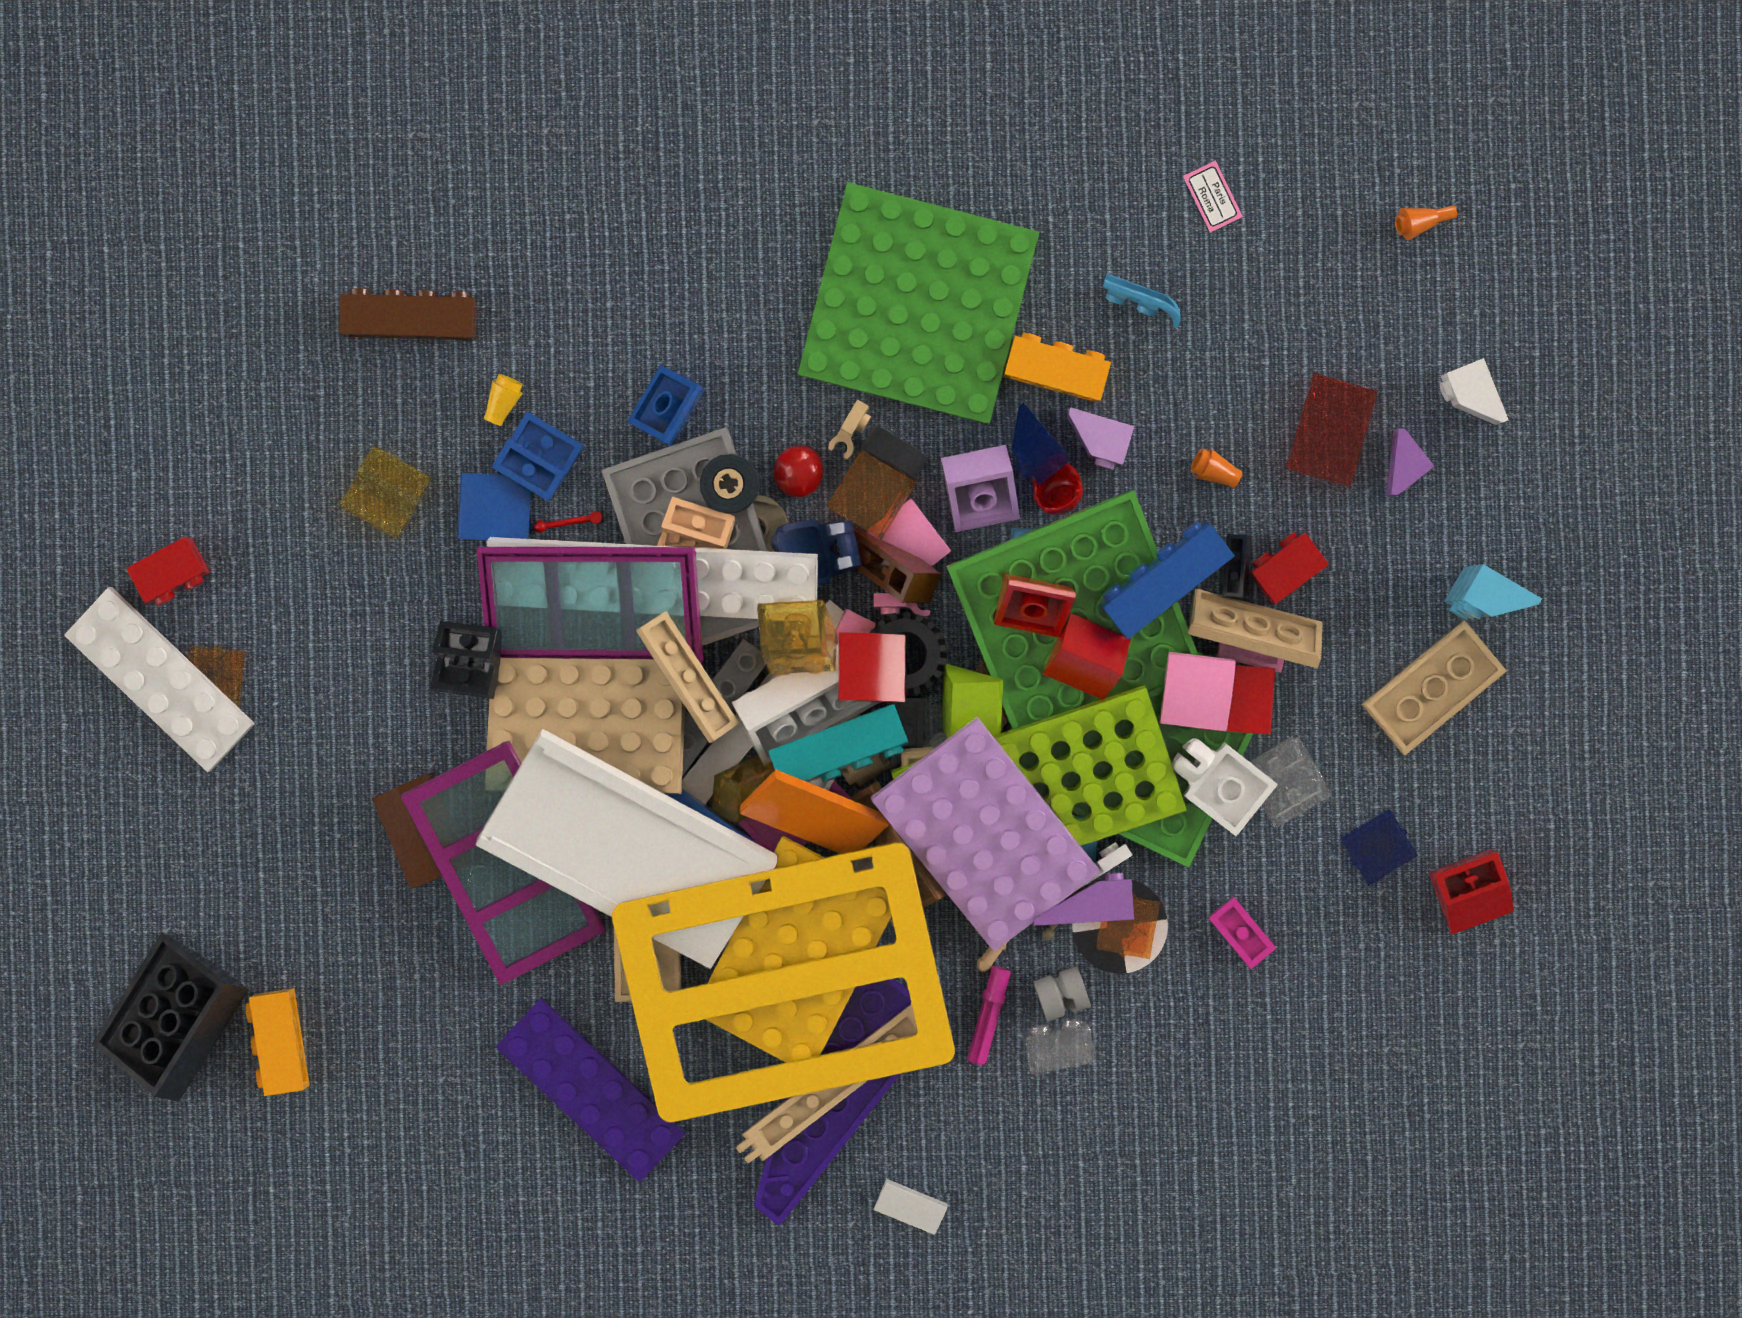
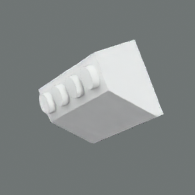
M839 644L831 646L820 655L802 662L798 667L781 676L774 677L765 685L752 692L743 694L739 699L732 702L734 710L764 766L772 762L769 750L841 724L880 703L871 701H838Z

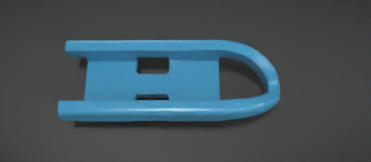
M1108 273L1106 274L1102 288L1108 289L1105 297L1107 300L1123 305L1126 299L1138 303L1136 309L1149 316H1155L1158 308L1170 315L1174 328H1178L1180 310L1173 299L1163 293Z

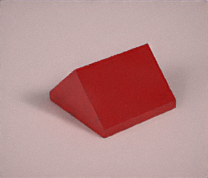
M1004 573L994 617V625L1059 638L1074 603L1076 592L1070 586Z
M1069 612L1042 674L1097 698L1104 699L1123 675L1131 639H1127L1124 635Z

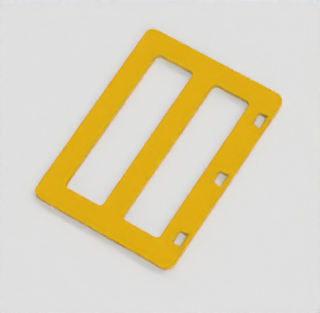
M894 842L624 901L616 905L612 912L613 925L658 1114L666 1122H677L943 1065L950 1062L954 1057L955 1046L909 848L903 843ZM872 857L874 868L854 872L851 861ZM767 879L771 880L772 890L753 894L750 883ZM874 887H883L886 890L897 938L892 944L675 991H666L663 988L652 943V937L655 935ZM669 901L670 912L652 916L649 905ZM899 977L904 978L907 982L918 1029L915 1035L693 1083L687 1082L684 1078L673 1028L677 1025Z

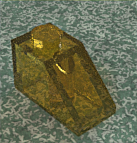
M755 756L714 775L712 811L732 822H740L747 818L740 814V805L775 771L773 763L770 762L764 766L759 756Z

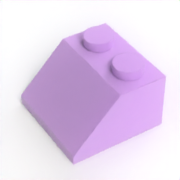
M1006 445L941 458L955 532L1020 519L1013 469Z

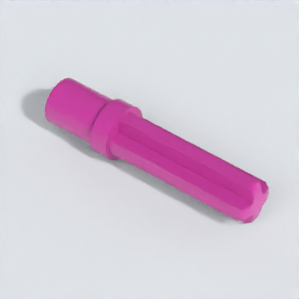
M992 966L986 989L983 991V1002L967 1057L968 1061L983 1065L987 1061L1001 1006L1006 998L1005 992L1011 971L998 966Z

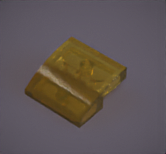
M373 445L357 470L355 480L341 500L340 508L398 539L425 493L431 477Z

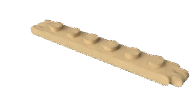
M912 1003L854 1048L915 1035L918 1029ZM867 1081L789 1097L742 1134L745 1140L736 1147L737 1151L741 1153L749 1146L753 1148V1151L744 1157L747 1164L758 1156L762 1161Z

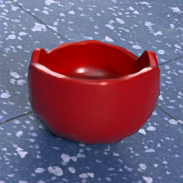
M794 445L782 451L775 461L773 477L778 489L790 497L799 498L813 493L818 488L824 474V464L819 453L804 445Z
M1052 461L1042 465L1033 475V497L1042 511L1047 514L1062 515L1076 508L1083 495V486L1078 472L1070 464L1063 461Z

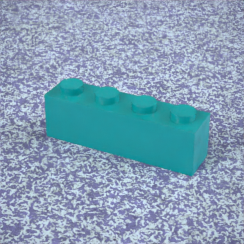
M892 704L771 749L768 752L775 770L806 782L821 778L822 782H827L840 777V770L853 766L855 771L872 765L871 759L884 754L885 759L902 754L904 752L903 747L908 745V739L895 705Z

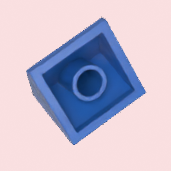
M660 365L627 422L669 447L673 446L705 390L697 383Z

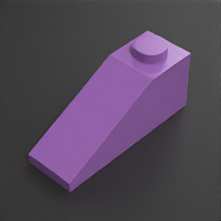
M1123 873L1104 874V880L1093 882L1064 899L1055 907L1034 918L1033 925L1134 920L1132 879H1124Z

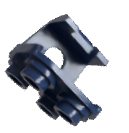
M811 519L779 526L771 538V546L775 552L818 554L817 586L829 583L831 577L839 576L862 566L852 520L819 524L816 520ZM837 542L840 553L834 551L833 545H836Z

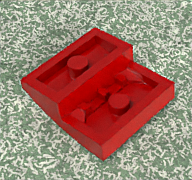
M839 632L838 701L905 702V635Z
M1235 665L1232 699L1227 725L1228 732L1271 734L1276 668Z

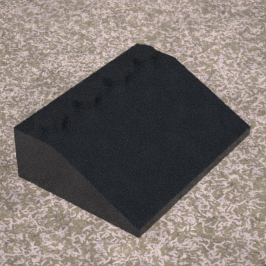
M161 932L92 1045L154 1097L179 1102L249 989L228 972L166 933Z

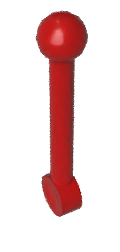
M593 511L587 516L551 522L538 520L534 524V529L538 533H543L549 528L592 522L593 524H599L603 516L599 511Z

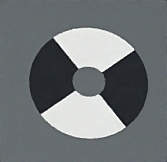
M1132 880L1134 915L1137 916L1135 921L1140 923V928L1139 924H1137V928L1133 926L1130 937L1124 939L1112 937L1107 930L1108 921L1072 923L1074 940L1080 953L1089 963L1103 971L1117 974L1137 971L1150 964L1164 946L1168 931L1166 911L1158 896L1150 888L1138 881ZM1143 915H1145V916H1144V929H1143V923H1141V922H1143V919H1141V918H1143Z

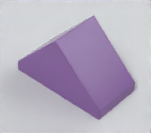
M1396 429L1393 431L1386 489L1387 497L1398 496L1434 467L1433 463L1406 429Z

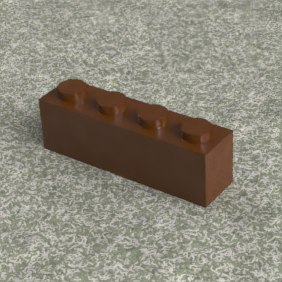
M352 288L350 289V294H340L339 334L344 337L477 341L478 301L474 297H469V292L450 291L449 297L436 296V291L417 290L416 296H404L403 290L384 289L383 295H370L369 289Z

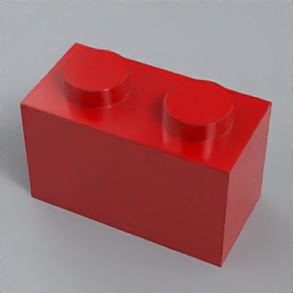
M1292 532L1278 543L1281 547L1280 550L1272 556L1266 552L1251 563L1254 569L1249 572V575L1271 605L1280 602L1329 565L1306 533L1297 536L1295 532Z
M183 537L126 568L144 603H156L157 606L175 598L173 593L183 587L188 591L204 583L202 577L210 573L193 539L189 537Z

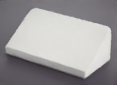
M886 1179L874 1210L935 1235L948 1206L945 1202Z

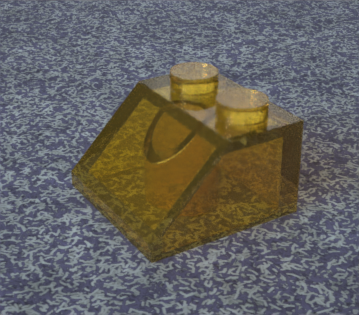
M823 600L758 603L757 614L761 653L770 674L788 675L790 673L803 672L818 674L824 671H835L838 635Z

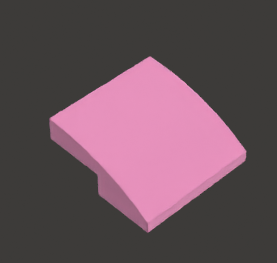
M912 498L867 532L922 559L930 566H933L951 552Z
M1169 652L1159 717L1160 723L1227 731L1236 661L1234 659Z

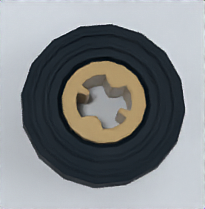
M734 454L719 455L710 460L702 470L699 480L700 493L705 502L714 510L725 514L739 513L749 508L757 498L760 488L759 475L753 464L744 457ZM727 475L732 479L738 480V487L734 486L736 490L733 493H730L728 489L721 488V481L726 482L723 478Z

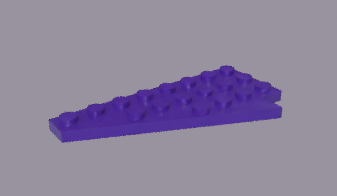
M895 978L855 987L821 1055L854 1048L911 1004L908 988ZM900 1074L868 1080L766 1158L754 1207L780 1226Z

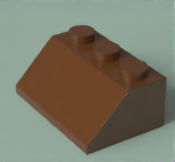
M433 772L372 798L411 889L442 877L400 796L434 778ZM442 792L420 802L443 847L461 839ZM467 851L450 859L455 871L472 863Z

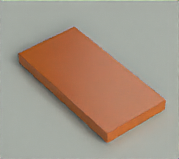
M775 770L740 805L741 815L840 854L864 849L889 825V821L880 811L779 770Z

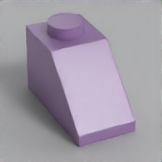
M1070 407L1067 418L1088 457L1096 459L1094 465L1109 470H1114L1115 465L1121 467L1125 460L1134 426Z

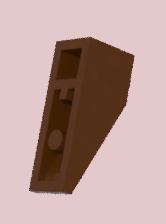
M853 527L862 566L855 569L902 603L931 602L941 576L939 571L922 559Z

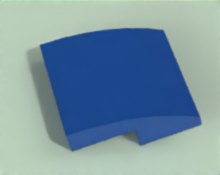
M527 411L511 439H508L492 468L545 500L550 501L585 446Z
M461 473L457 539L487 541L490 537L528 539L531 491L505 475Z

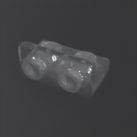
M1081 1018L1063 1021V1027L1050 1029L1049 1024L1030 1027V1033L1023 1034L1031 1075L1096 1063L1089 1023H1082Z

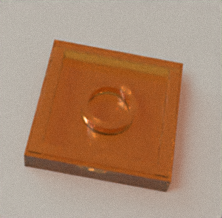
M861 450L827 504V507L882 539L916 482Z

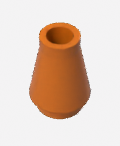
M1201 448L1195 456L1190 470L1196 474L1197 479L1226 485L1233 489L1238 485L1243 473L1242 470L1234 467L1213 449L1206 450L1204 448Z

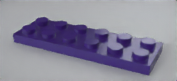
M542 997L495 1046L639 1183L686 1133L675 1122L664 1121L658 1114L656 1104Z

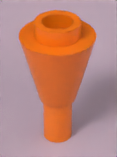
M1454 205L1436 210L1400 208L1398 216L1395 217V227L1399 235H1403L1406 240H1411L1436 226L1439 222L1457 218V209Z

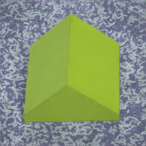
M950 664L944 666L942 728L947 739L977 716L993 736L1001 733L1003 679Z

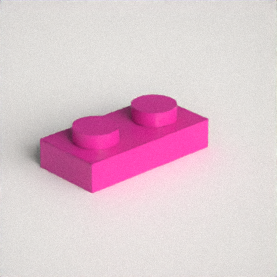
M1233 896L1208 916V919L1250 969L1276 949Z

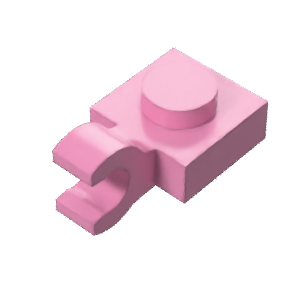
M874 593V609H881V615L900 614V609L909 608L915 615L930 616V610H920L917 603H902L890 593Z

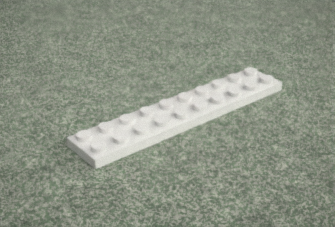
M490 537L487 540V547H672ZM695 548L700 616L816 622L818 554ZM494 562L498 605L548 607L544 562ZM558 562L562 608L621 611L617 562ZM631 562L634 612L661 614L667 611L668 614L684 615L680 562Z

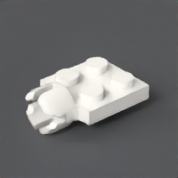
M1192 738L1182 747L1195 758L1194 761L1191 763L1178 752L1172 762L1174 771L1188 782V787L1183 795L1237 836L1278 784L1225 742L1220 748L1213 750L1199 739Z

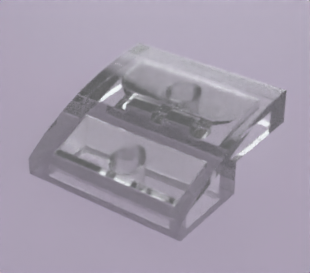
M1297 734L1249 761L1278 784L1261 805L1275 829L1332 796L1321 773Z

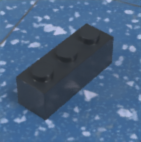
M1227 534L1226 545L1235 556L1224 565L1222 596L1247 598L1252 536Z

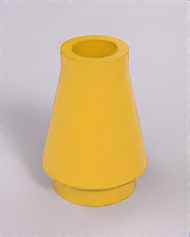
M498 374L496 381L492 380L484 419L502 426L505 418L522 396L521 388L523 384L513 378Z

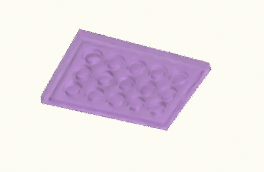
M978 716L871 796L872 802L993 951H996L1032 924L1034 918L1055 907L1100 873L1096 864Z

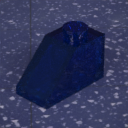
M1024 403L1018 407L1012 452L1019 461L1014 465L1026 480L1032 476L1040 486L1066 465L1070 459Z

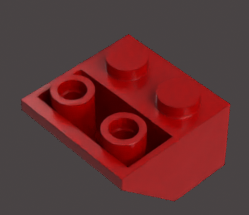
M1489 849L1428 872L1451 934L1514 912L1510 883L1497 851Z

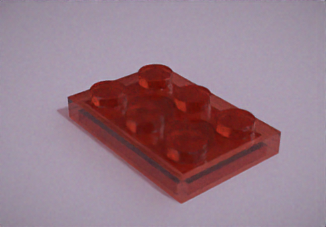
M1313 373L1285 469L1350 487L1378 391Z

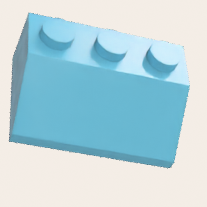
M1482 564L1464 567L1444 602L1451 605L1449 611L1464 620L1468 618L1473 620L1474 618L1493 617L1539 605L1542 598Z

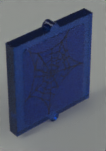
M1390 809L1340 838L1352 858L1350 863L1356 865L1367 885L1374 883L1418 856L1406 836L1407 830L1401 828Z

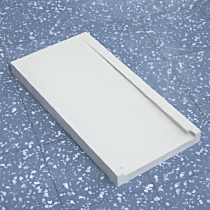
M544 729L539 733L476 842V846L611 917L616 905L624 901L771 870L777 864V854ZM766 880L750 883L753 894L759 893ZM669 901L649 905L652 916L670 912ZM743 916L658 934L652 938L711 969Z

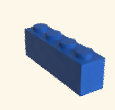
M1197 521L1183 531L1184 537L1173 545L1170 542L1156 552L1158 558L1149 565L1145 563L1139 565L1129 574L1131 579L1122 586L1119 584L1112 586L1102 595L1104 600L1099 605L1127 639L1131 638L1235 556L1210 523L1204 521L1200 524Z

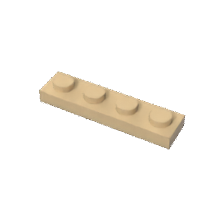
M667 611L636 630L709 743L715 741L739 724Z

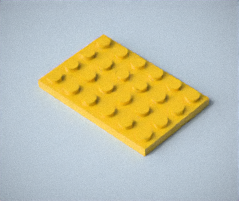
M783 836L774 851L777 854V864L774 869L825 857ZM770 879L765 881L759 892L772 890ZM874 887L743 916L708 983L876 947L892 917L886 890L881 887ZM855 987L706 1020L784 1062L810 1058L822 1054Z

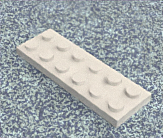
M108 587L64 635L207 772L212 771L255 724L113 587Z

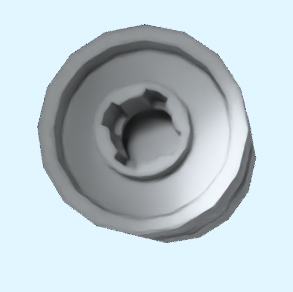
M1077 966L1060 971L1058 978L1049 975L1033 981L1047 1022L1063 1017L1068 1009L1072 1012H1077L1091 1007Z

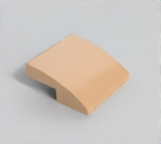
M672 497L661 526L662 533L657 546L727 549L735 516Z

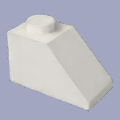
M1484 358L1441 376L1443 381L1440 383L1442 395L1447 402L1451 401L1453 407L1495 425L1508 420Z

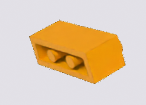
M1023 332L1021 337H1014L1003 375L1004 378L1095 403L1101 401L1111 362L1104 360V354L1086 350L1085 355L1072 351V345L1054 341L1053 346L1040 343L1041 337Z
M295 989L259 993L249 997V1003H246L245 1009L248 1023H253L255 1035L251 1036V1049L254 1056L258 1055L260 1068L256 1069L258 1088H263L264 1096L305 1090L310 1084Z

